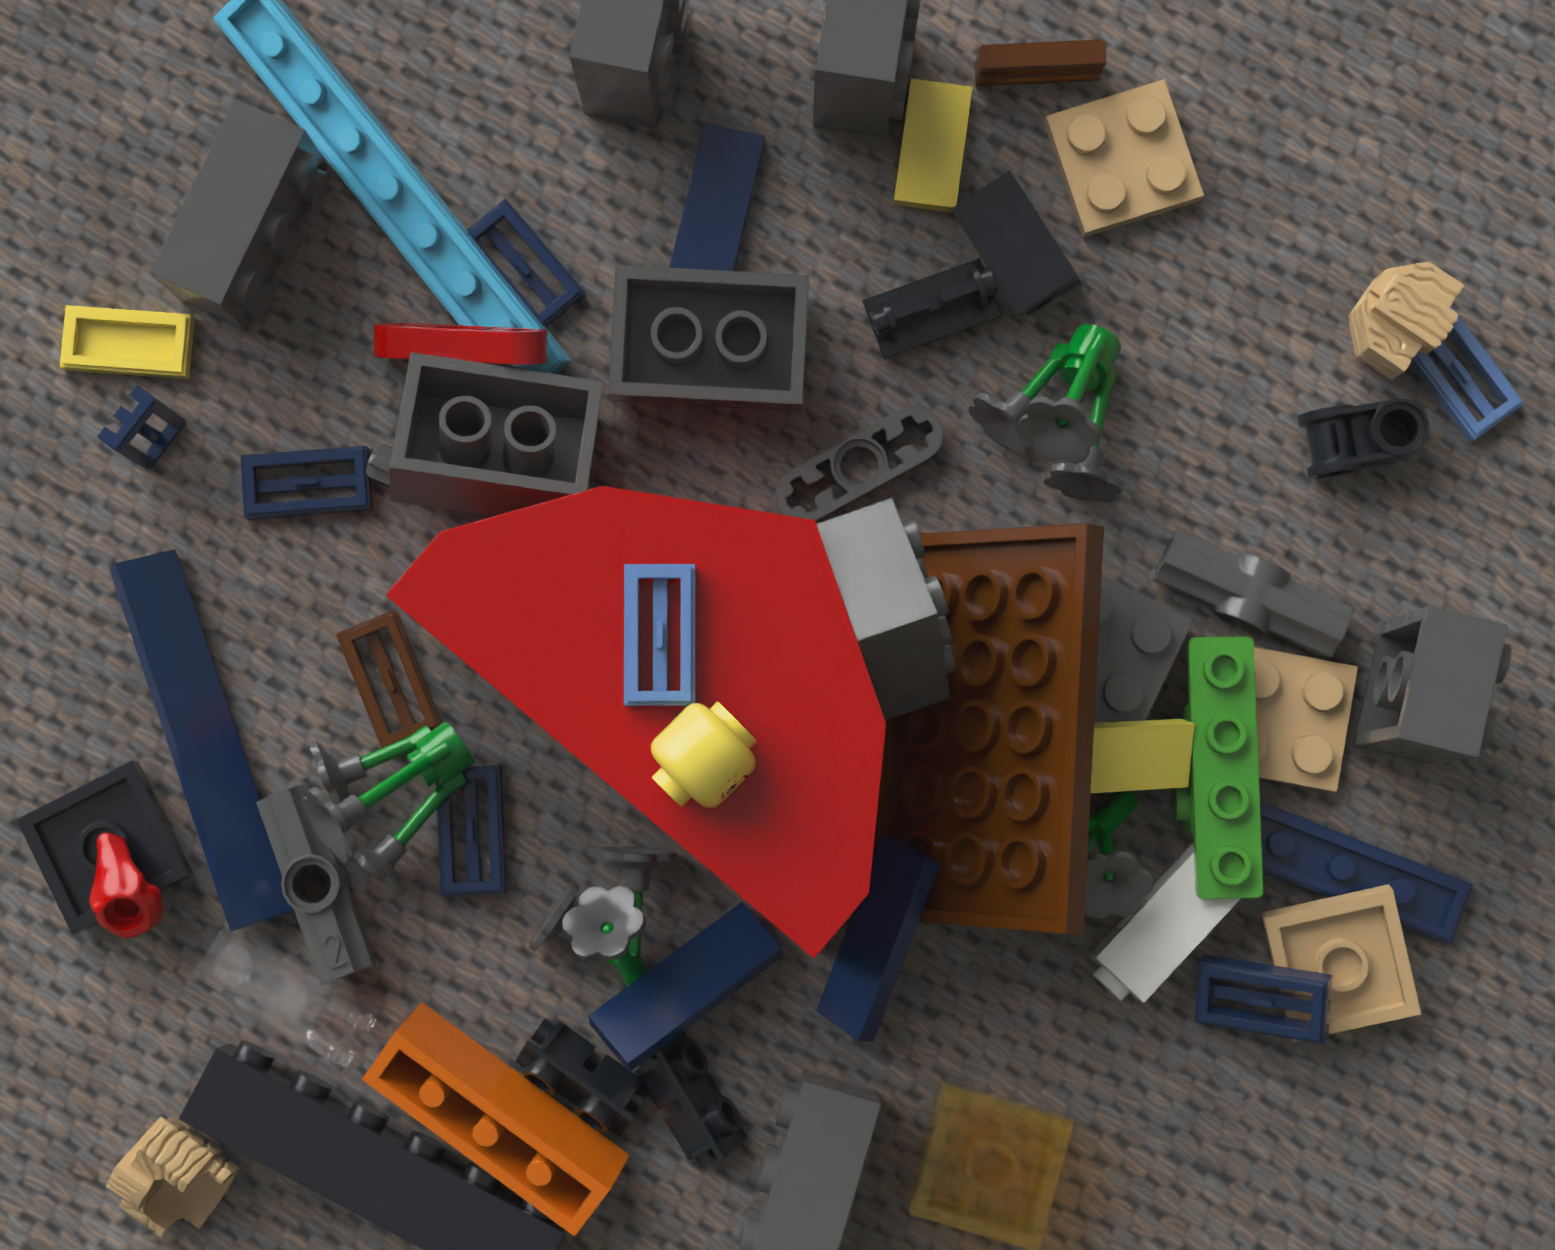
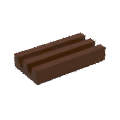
M1099 39L982 45L978 49L974 65L975 86L1099 81L1100 75L1103 73V67L1107 63L1106 43Z
M396 610L336 633L381 748L409 737L425 725L432 731L442 724L440 715ZM387 627L425 719L416 724L378 632ZM363 637L367 639L402 726L401 730L394 733L390 730L355 643L356 640Z

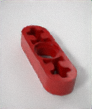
M424 323L373 324L374 357L410 359V353L413 352L479 363H547V330Z

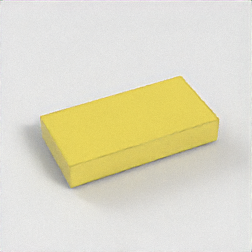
M911 78L893 205L953 213L951 209L957 205L973 87Z
M66 305L60 368L66 371L189 379L195 318L191 314Z
M1183 719L1094 723L1091 793L1188 787L1195 723Z

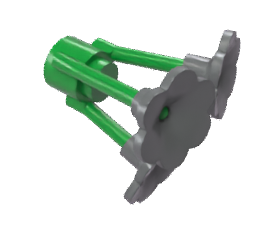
M1084 324L1077 327L1069 343H1057L1049 360L1021 392L1014 391L1005 402H998L990 395L982 392L978 393L973 399V404L968 408L971 417L983 427L984 433L998 445L1007 446L1011 451L1021 456L1026 455L1032 446L1035 454L1043 460L1057 461L1062 458L1074 464H1053L1051 470L1046 472L1044 477V484L1048 487L1061 490L1062 494L1080 500L1093 499L1100 502L1115 501L1116 494L1122 493L1123 482L1116 477L1107 475L1104 470L1100 469L1103 452L1098 449L1110 393L1118 377V372L1113 366L1121 351L1120 341L1107 329L1092 324ZM1061 369L1063 380L1071 386L1067 396L1056 402L1047 397L1035 398L1053 375ZM1096 388L1091 417L1088 419L1085 417L1084 408L1079 402L1084 391H1093Z
M446 721L432 731L425 725L409 737L360 757L359 753H355L339 761L330 756L318 741L309 744L321 781L332 801L330 802L316 787L306 791V796L301 799L302 808L311 820L316 836L322 844L332 849L340 861L346 863L355 858L364 869L383 882L386 887L398 896H403L407 891L400 883L394 868L396 863L408 851L405 845L444 800L467 783L461 772L475 763L466 745ZM411 752L406 756L410 764L361 796L357 797L352 794L346 798L347 785L368 776L366 770ZM417 776L428 788L437 781L439 782L438 787L394 836L389 833L375 849L358 846L349 828L367 817L368 808Z

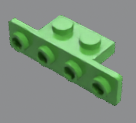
M1248 636L1194 637L1187 642L1189 703L1179 707V718H1171L1195 723L1189 785L1184 788H1171L1172 816L1174 821H1183L1184 834H1193L1195 892L1198 898H1259L1263 895L1254 641Z

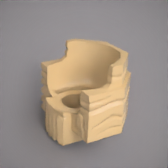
M1431 262L1385 269L1371 282L1348 315L1355 358L1365 365L1368 364L1391 381L1404 373L1418 351L1427 355L1440 346L1441 342L1448 337L1458 318V313L1452 310L1450 306L1459 295L1464 284Z
M160 1116L116 1165L109 1177L106 1188L122 1199L119 1208L144 1225H148L152 1231H155L158 1236L162 1237L176 1220L182 1218L190 1221L191 1224L200 1229L230 1188L240 1167L232 1161L226 1162V1157L222 1155L224 1149L213 1141L208 1142L206 1136L197 1133L196 1129L179 1120V1117L173 1116L164 1119Z

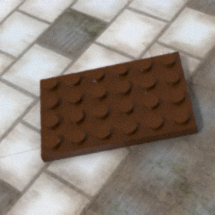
M1090 523L920 533L926 557L922 558L928 577L934 575L937 577L948 607L949 614L945 615L952 636L953 643L949 644L957 671L947 674L950 699L885 721L886 729L873 857L881 835L898 837L940 863L921 914L920 922L1083 935L1104 527Z

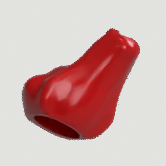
M102 833L96 841L97 863L95 879L89 897L90 906L95 913L97 922L116 936L129 939L143 935L155 927L163 916L162 893L157 886L145 880L141 871L134 864L125 838L112 833Z

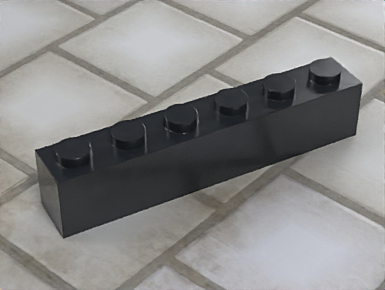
M241 1040L237 1047L229 1043L215 1049L179 1117V1120L423 1250H556L566 1231L524 1199L501 1188L502 1183L473 1161H469L465 1169L444 1158L443 1155L447 1148L432 1137L418 1131H412L409 1138L386 1127L389 1116L379 1109L355 1100L350 1108L329 1096L332 1086L315 1075L302 1070H298L294 1077L271 1066L276 1058L272 1053L249 1041Z

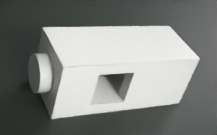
M1192 843L1153 885L1152 891L1141 898L1140 910L1133 915L1124 916L1089 954L1100 965L1092 975L1118 1000L1122 1001L1130 994L1134 999L1145 1003L1241 898L1200 899L1196 896L1194 843Z

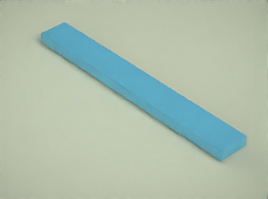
M231 0L213 17L214 21L299 127L307 132L320 153L458 325L547 330L468 234L464 225L282 0ZM547 330V363L490 364L558 374L572 359Z

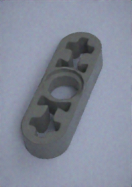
M922 406L904 407L789 470L781 477L776 487V506L779 513L814 519L817 524L924 465L936 456L943 440V427L939 418L931 410ZM910 420L916 428L926 424L930 429V433H928L924 440L926 449L918 452L912 444L904 446L893 454L894 459L900 465L890 469L884 449L873 437L883 433L886 445H889L900 439L903 435V422ZM852 450H865L875 458L877 473L869 482L863 484L852 483L842 474L840 468L841 460ZM828 463L834 483L846 495L835 500L830 487L815 497L814 502L817 509L807 513L801 505L791 509L787 504V500L793 496L792 484L801 480L802 484L809 488L824 481L825 476L817 468Z

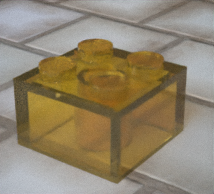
M941 1078L906 1203L910 1215L1030 1250H1040L1074 1121L1063 1112Z

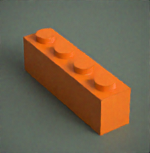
M423 1002L416 1007L395 1031L361 1079L574 1237L610 1191L630 1156Z

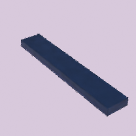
M176 550L115 563L109 570L230 932L294 911V908L287 903L282 894V874L256 803L260 799Z

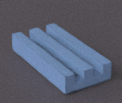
M1458 315L1457 322L1453 325V329L1449 334L1502 405L1494 410L1473 382L1470 374L1461 362L1455 358L1444 342H1441V345L1432 350V352L1482 417L1480 421L1475 419L1428 355L1418 351L1410 364L1470 443L1525 403Z
M624 564V706L687 707L692 703H696L695 564ZM640 579H653V691H639ZM668 579H681L680 691H668Z

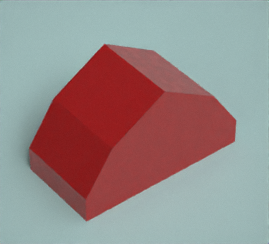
M599 486L440 531L385 595L813 958L820 953L869 894L886 722L814 519ZM624 564H695L696 703L703 704L710 709L718 701L758 741L750 749L755 756V769L715 808L703 807L693 798L681 807L652 778L661 766L652 756L651 743L686 707L624 706ZM640 579L639 691H653V579ZM668 579V691H680L681 579Z

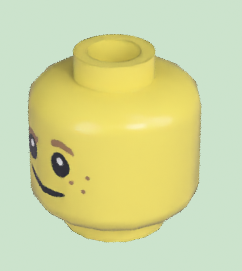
M718 701L710 709L703 704L692 703L651 743L652 756L661 766L652 778L681 807L693 798L703 807L715 808L755 769L756 760L750 749L758 741Z

